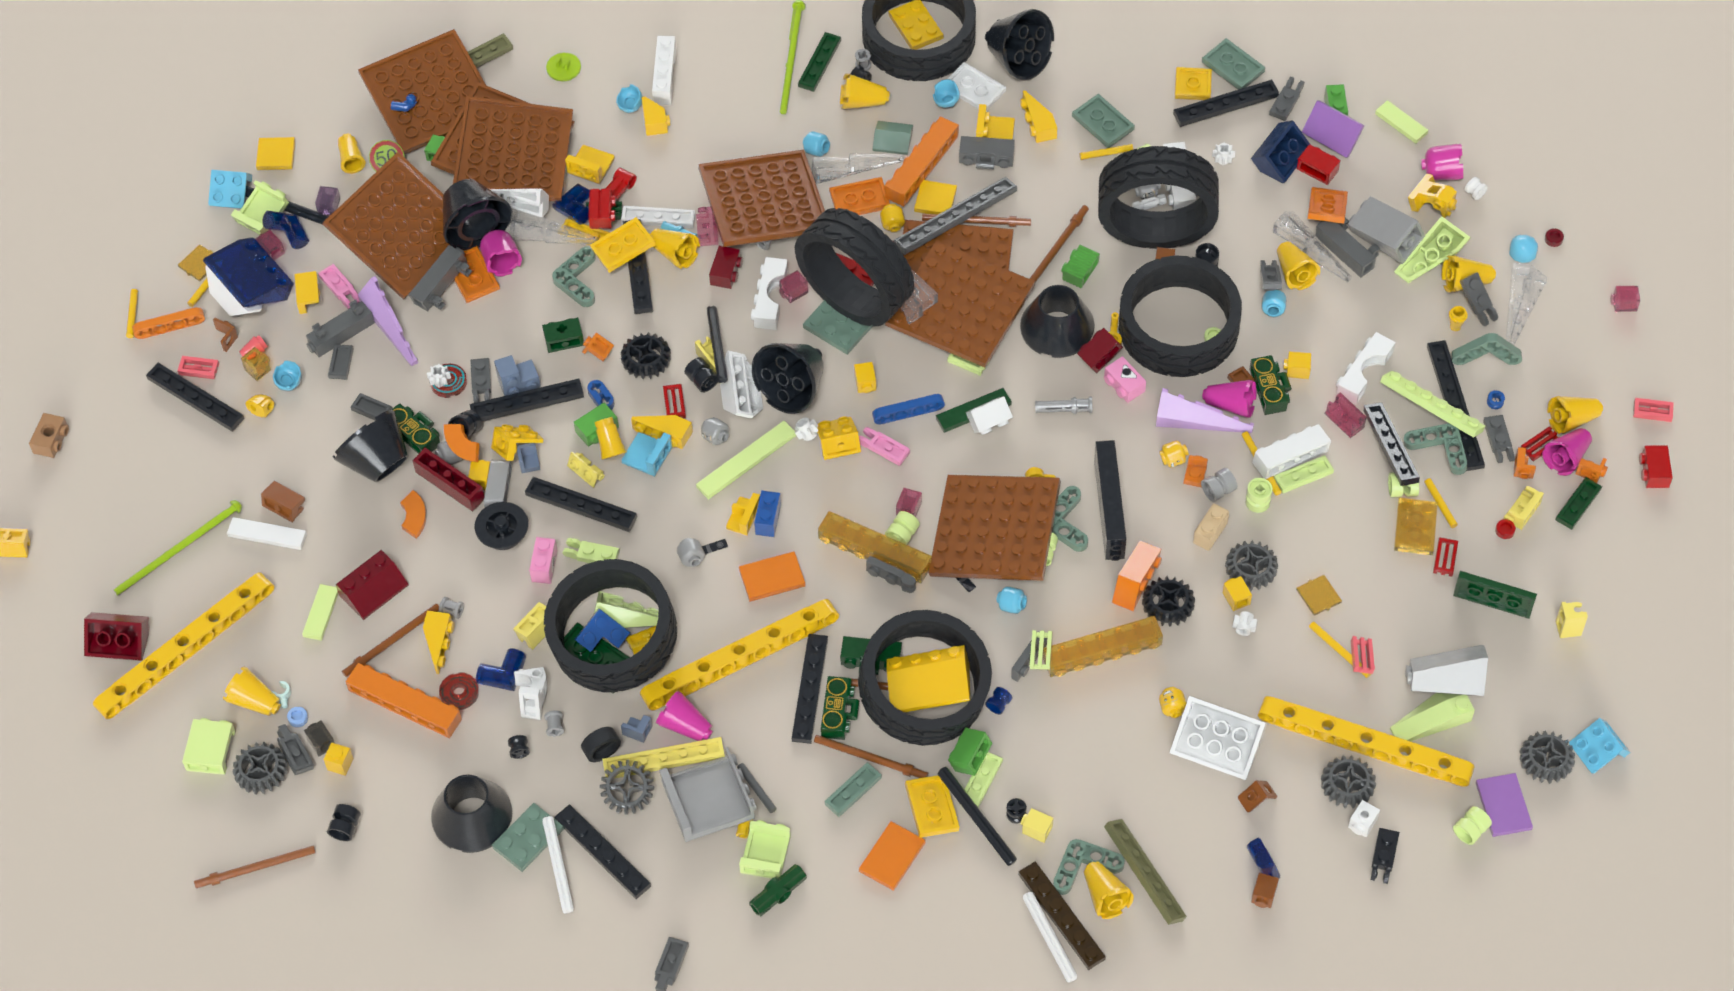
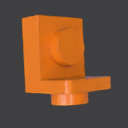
M595 333L592 338L588 336L582 344L585 346L582 353L585 354L589 351L601 361H604L614 345L598 333Z
M1518 447L1515 455L1514 476L1522 479H1533L1536 466L1528 465L1529 456H1525L1526 448Z
M1189 455L1183 484L1202 488L1201 481L1205 478L1207 458L1199 455Z
M1581 458L1576 475L1584 478L1587 477L1597 483L1600 476L1604 477L1608 467L1605 466L1607 459L1603 458L1601 464L1598 465L1590 460Z

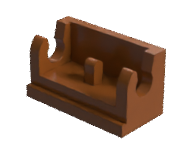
M273 481L261 493L263 507L292 523L304 509L300 505L304 503L305 497L276 481Z

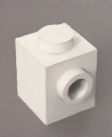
M1362 800L1350 818L1348 828L1357 835L1367 837L1378 820L1380 809Z

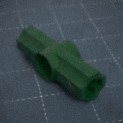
M794 864L779 878H772L766 884L764 890L749 902L750 907L756 915L761 917L777 903L785 902L792 891L807 879V875L799 865Z

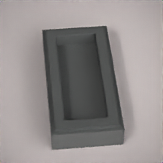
M334 344L328 372L329 379H348L354 350L353 345Z
M362 393L357 396L351 405V411L373 420L381 413L393 409L392 406Z

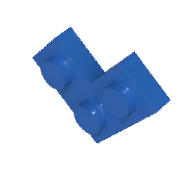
M598 608L574 640L591 652L602 637L619 648L630 632Z

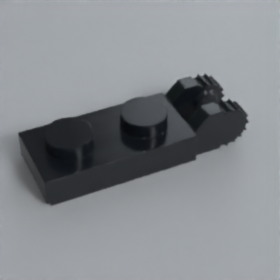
M1379 828L1370 880L1375 881L1378 874L1377 869L1385 870L1383 883L1388 884L1400 832Z

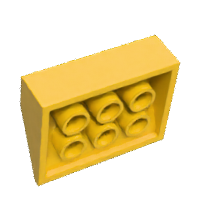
M953 646L941 650L887 659L890 703L905 713L970 701V663L965 646Z

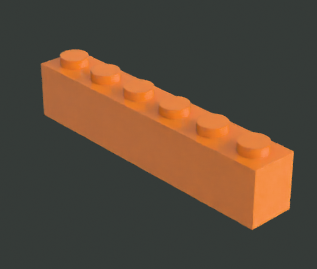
M941 116L936 122L932 123L928 133L922 136L921 142L914 146L910 156L904 159L903 165L897 168L892 179L886 182L884 186L886 199L903 207L906 205L923 180L927 178L958 138L959 124Z
M358 663L345 681L348 691L449 739L462 720L460 710L452 704L447 705L435 696L430 697L418 688L413 689L401 680L396 681L386 673H379L369 665L364 666Z

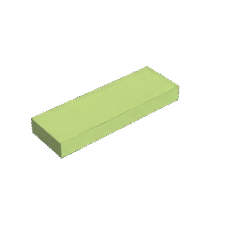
M1388 100L1375 112L1378 117L1415 144L1428 134V129Z
M1324 455L1274 475V479L1283 494L1333 474L1334 469Z
M319 585L302 633L303 637L322 641L339 594L337 587Z
M990 752L987 753L976 775L971 776L964 789L978 808L1003 763V758Z

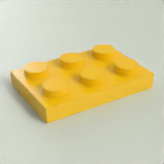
M914 0L888 11L889 17L910 49L917 50L944 39V34L921 0Z
M637 217L590 244V247L610 273L656 244Z
M938 775L905 781V788L919 838L959 831L960 827L949 789Z

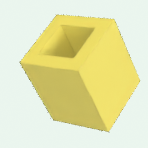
M1031 808L1029 813L1024 814L1020 825L1023 826L1022 834L1045 843L1053 827V817Z

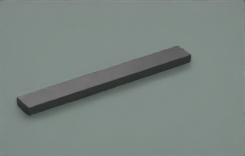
M1004 177L896 238L893 242L906 255L1017 191V186L1007 177Z

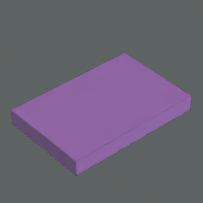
M1317 100L1302 133L1348 158L1365 125Z
M1516 773L1476 780L1484 812L1492 821V825L1489 827L1492 837L1533 829Z

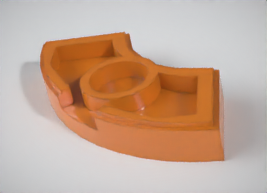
M444 424V435L450 449L462 459L478 462L479 443L472 442L467 438L464 432V425Z
M412 490L400 502L406 511V518L401 526L404 531L417 539L426 523V509L421 497Z

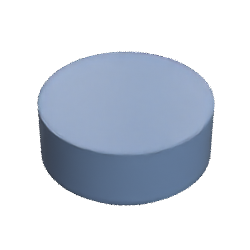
M294 707L288 712L287 719L291 726L302 727L307 723L308 715L304 708Z

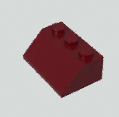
M382 550L336 584L339 596L363 620L409 586L396 564Z
M91 612L84 618V656L142 661L149 636V617Z

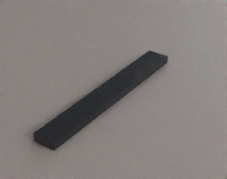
M1446 340L1427 343V349L1443 400L1470 416ZM1459 429L1467 459L1466 471L1484 469L1485 462L1477 437L1473 438Z

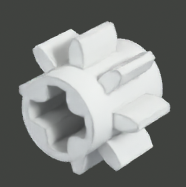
M1225 142L1219 145L1216 144L1212 157H1215V163L1218 162L1221 165L1232 163V158H1235V151H1232V145Z
M440 364L431 366V372L427 373L430 385H435L438 388L448 385L447 379H451L448 367H443Z
M802 418L796 423L795 434L799 440L803 438L804 441H810L817 436L818 425L814 419L810 421L809 418Z
M1242 611L1239 616H1234L1232 627L1236 628V633L1248 636L1250 632H1255L1257 619H1254L1252 613Z

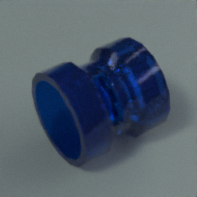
M996 687L993 691V696L988 698L985 705L991 712L1001 715L1005 710V705L1009 704L1013 697L1006 689Z

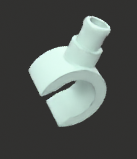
M279 681L281 687L285 688L286 691L283 694L272 692L280 699L281 708L285 709L288 707L287 699L291 696V690L287 682Z

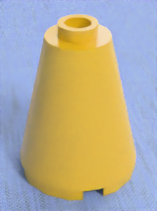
M844 74L843 80H846L844 85H841V109L885 105V102L889 101L890 92L887 91V87L851 74Z
M659 228L654 229L650 233L656 244L653 247L680 269L683 267L688 268L698 256L696 250L697 247L700 248V242L696 235Z
M1292 242L1281 243L1277 248V255L1287 286L1292 290L1293 288L1303 290L1310 287L1316 282L1317 274L1320 275L1318 263Z
M1448 255L1449 259L1444 260L1442 266V280L1446 282V285H1443L1447 292L1463 290L1460 280L1475 272H1478L1483 285L1492 283L1496 277V270L1493 269L1492 265L1454 255Z
M1556 396L1550 399L1547 407V413L1551 414V419H1548L1549 423L1558 434L1567 433L1600 417L1603 411L1602 403L1596 398Z
M241 667L240 669L243 672L241 674L236 673L225 690L228 695L227 697L223 696V700L267 716L275 715L281 706L279 704L280 699L247 667Z
M1091 862L1086 866L1084 876L1097 915L1101 916L1102 919H1112L1123 913L1121 910L1126 906L1129 908L1134 900L1132 891L1102 863Z

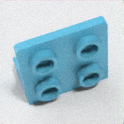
M211 170L208 205L241 209L245 204L247 181L252 182V174Z
M639 432L623 456L622 463L655 477L672 449L671 435L663 433L661 438L655 439Z
M1601 718L1569 742L1593 774L1617 755L1625 758L1631 753L1608 722Z

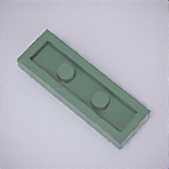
M867 762L825 800V805L840 817L882 778V774Z

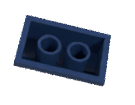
M1293 120L1280 122L1250 159L1261 173L1280 183H1285L1297 168L1298 158L1310 143Z

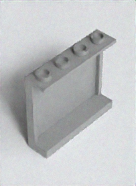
M728 747L725 748V757L673 774H669L667 768L659 770L663 787L685 842L755 819L754 810L757 809L753 798L749 799V787L747 783L743 784L744 776L741 768H736V765H738L736 756L730 753Z

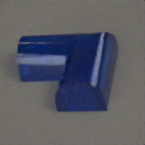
M577 183L562 196L561 201L557 200L552 206L554 210L580 225L584 224L589 219V208L583 205V203L589 199L590 190Z
M268 210L265 212L262 219L265 229L283 231L293 249H301L308 244L309 239L297 215Z
M514 648L508 649L501 667L480 663L476 673L477 684L515 691L514 672L523 668L526 660L525 653Z
M1258 837L1247 845V849L1260 873L1280 878L1281 875L1262 840Z

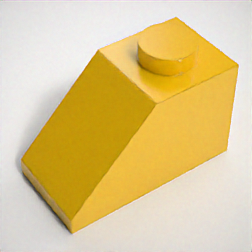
M645 96L642 97L646 135L668 133L667 126H670L669 115H665V108Z

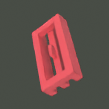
M182 356L177 372L182 376L215 379L219 361Z
M1635 398L1633 417L1672 422L1674 402Z
M1353 636L1351 639L1353 671L1373 674L1375 665L1372 639L1368 638L1366 641L1364 637L1357 639V636ZM1357 645H1360V652H1361L1360 657H1361L1362 667H1359V656H1358V646H1357Z

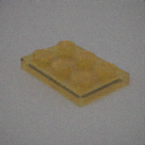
M1408 498L1398 499L1394 551L1433 555L1438 502Z

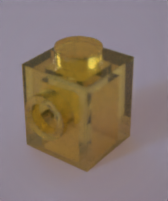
M256 347L241 357L244 370L256 381L271 370L269 365L270 359Z

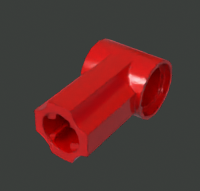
M619 167L613 175V180L606 188L612 190V196H615L617 201L626 189H631L635 185L637 176Z

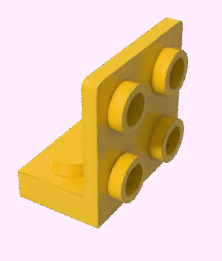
M979 104L976 137L1013 139L1015 118L990 116V112H986L987 105Z
M582 145L575 157L568 154L565 159L567 173L600 184L615 157L613 154Z
M842 416L837 420H823L817 424V434L820 439L824 460L861 452L858 431L851 417Z
M503 424L502 427H494L491 449L506 461H514V454L517 452L516 443H543L544 439L537 432L530 429V426L519 425V427H513Z

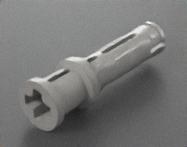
M1092 396L1087 399L1073 397L1071 400L1035 401L1036 413L1072 411L1074 414H1077V412H1089L1091 414L1093 413Z

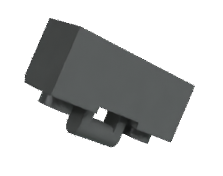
M961 136L959 163L965 165L976 164V168L994 169V166L1002 168L1013 167L1015 140Z

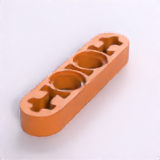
M195 307L137 322L132 326L135 338L144 339L198 325L204 322L205 316L201 308Z

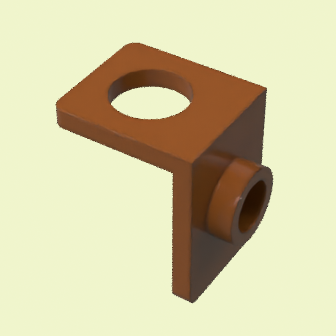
M214 318L213 322L216 330L225 333L221 340L223 351L227 352L238 338L236 329L228 321ZM231 336L230 341L226 344L227 339Z
M1256 780L1238 796V800L1245 810L1250 813L1266 798L1276 799L1278 796L1267 781Z

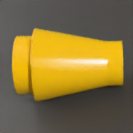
M1455 306L1449 311L1450 329L1452 331H1459L1467 319L1468 314L1464 307Z

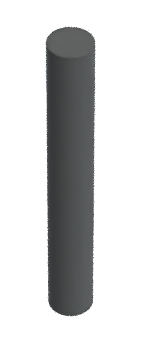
M744 763L739 764L737 768H741L744 778L770 813L775 812L777 808Z

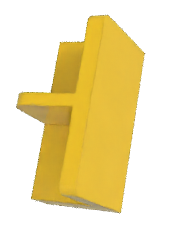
M316 271L294 274L296 302L300 314L307 313L306 304L319 303L320 292Z
M753 493L750 499L740 496L737 503L732 504V514L726 529L748 535L756 517L760 494Z

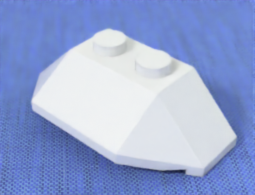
M222 262L206 264L205 268L210 294L229 316L261 311L264 300L243 276L225 267L226 265Z
M728 350L725 356L728 380L726 383H720L723 409L734 415L753 418L763 409L761 390L758 392L754 384L752 366L747 362L745 354Z

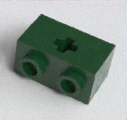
M578 317L542 325L548 353L583 346V334Z

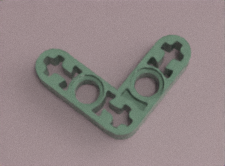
M589 246L578 250L552 274L553 283L582 307H590L595 303L594 292L576 278L596 259L595 253ZM572 264L579 265L577 269L569 268ZM572 285H577L578 289L575 291L569 290V287Z
M1488 333L1453 350L1452 362L1456 365H1464L1490 352L1509 365H1517L1522 362V352L1498 334Z
M1447 423L1412 430L1404 435V446L1409 450L1444 444L1451 472L1456 475L1466 472L1467 459L1457 427ZM1447 431H1451L1453 435H1449ZM1433 433L1437 437L1434 440H1428L1426 435ZM1410 438H1413L1415 442L1411 443ZM1451 446H1458L1460 448L1458 452H1451L1449 450ZM1457 458H1459V464L1461 465L1460 468H1458L1456 465Z
M1069 486L1058 496L1057 506L1063 505L1066 507V510L1063 512L1056 510L1052 533L1058 537V540L1074 551L1082 552L1088 547L1087 535L1064 520L1081 500L1080 489L1076 486ZM1069 494H1070V495L1076 494V497H1075V496H1072V497L1069 499ZM1066 528L1069 530V533L1062 535L1059 533V530ZM1076 540H1077V541L1083 540V544H1082V543L1076 544Z
M1074 839L1067 846L1054 878L1053 886L1060 895L1068 894L1072 889L1082 863L1088 865L1091 862H1100L1111 873H1120L1124 869V857L1114 851L1083 840ZM1078 846L1080 850H1078L1076 858L1072 857L1073 851ZM1098 852L1102 858L1095 861L1091 859L1090 855ZM1105 856H1108V860H1106V864H1104ZM1118 860L1119 862L1116 867L1112 866V862ZM1072 863L1076 868L1073 871H1067L1064 865ZM1064 876L1067 877L1066 885L1060 888L1059 883H1062Z

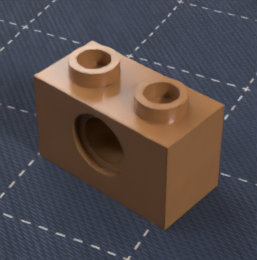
M47 413L42 414L29 442L33 454L55 458L56 453L61 449L64 436H67L69 426L64 417Z

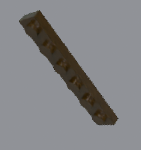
M1035 861L1018 871L1022 881L1034 893L1039 904L1085 967L1090 970L1105 961L1106 956L1037 862Z

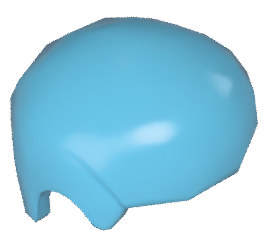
M941 80L934 86L935 93L933 94V99L939 107H952L959 100L960 91L953 80Z
M630 84L627 88H621L620 93L617 95L616 103L620 110L632 113L641 107L643 96L638 87Z
M1517 235L1511 241L1509 254L1515 261L1521 263L1530 262L1536 258L1538 243L1529 235Z
M284 361L282 365L276 366L273 373L274 384L280 390L290 391L295 389L300 384L302 378L300 367L292 361Z

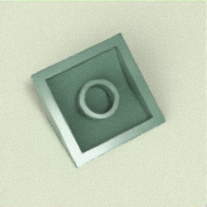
M878 121L875 128L872 150L908 155L913 125Z

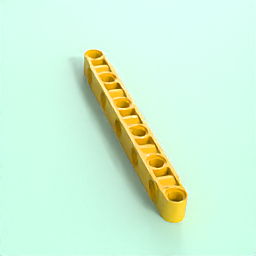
M261 572L254 574L98 695L93 701V706L104 718H113L273 592L274 585Z
M823 599L644 686L640 691V695L649 710H657L665 706L675 692L679 691L684 696H687L808 637V634H814L838 620L839 614L829 599Z
M1264 697L1258 713L1259 719L1264 722L1458 786L1466 787L1470 784L1475 768L1474 764L1467 760L1275 697ZM1323 727H1329L1331 730H1325ZM1401 752H1405V753H1407L1408 755H1407V756L1402 755ZM1439 765H1444L1447 768H1441Z

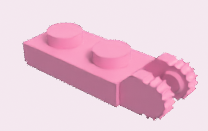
M334 264L318 273L319 278L342 301L346 308H350V301L346 298L348 294L354 300L356 299L357 303L360 302L358 293L354 290L353 285Z
M868 427L864 428L863 433L872 440L859 436L860 445L898 466L910 454L908 447Z

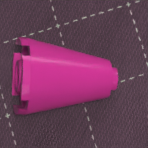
M1253 380L1208 385L1203 390L1202 397L1208 405L1251 418L1255 406H1252L1253 400H1256L1257 389L1256 383Z
M1579 428L1548 442L1542 452L1544 462L1551 470L1554 468L1558 471L1557 474L1567 476L1572 474L1592 442L1590 432Z
M679 691L675 692L666 703V708L664 711H661L656 720V724L696 741L707 740L713 733L711 730L712 725Z

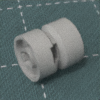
M1223 468L1216 472L1214 476L1203 479L1201 486L1207 498L1215 502L1222 498L1224 494H1229L1236 490L1237 482L1231 471Z

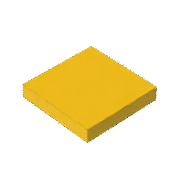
M1176 67L1175 99L1206 100L1211 98L1212 69Z
M295 137L259 138L256 169H293Z
M923 180L918 191L914 212L940 214L953 207L957 185Z

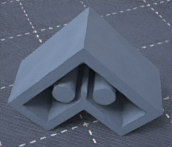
M512 355L494 361L498 382L504 396L541 387L532 359L515 364Z

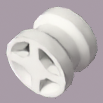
M1474 177L1467 183L1464 190L1467 193H1471L1475 200H1478L1486 193L1488 186L1484 183L1482 184L1478 177Z

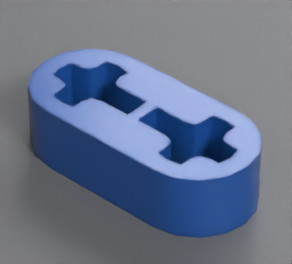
M600 380L591 381L587 389L593 402L598 407L603 403L602 399L604 398L606 402H609L606 405L612 410L614 408V398ZM596 387V389H599L600 393L598 394V392L596 390H593V388Z

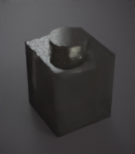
M321 720L310 724L304 730L308 742L318 757L328 751L331 742L335 743Z

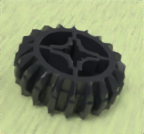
M649 332L647 335L640 333V336L633 335V340L627 339V344H623L621 363L624 369L628 370L629 375L634 374L635 378L641 376L643 380L645 376L651 379L652 375L658 377L659 372L664 373L665 368H668L671 360V350L668 347L667 341H664L662 336L658 338L656 333L653 336Z
M1168 576L1165 577V580H1162L1160 577L1157 579V582L1152 580L1151 586L1147 585L1143 593L1142 605L1144 606V613H1148L1149 619L1154 618V623L1160 621L1161 626L1165 623H1168L1169 627L1172 626V623L1178 626L1180 621L1185 623L1187 617L1192 615L1195 607L1194 592L1189 590V584L1183 585V579L1178 582L1176 577L1170 580ZM1156 595L1159 597L1157 604L1153 601ZM1180 598H1182L1184 601L1182 607L1179 606Z

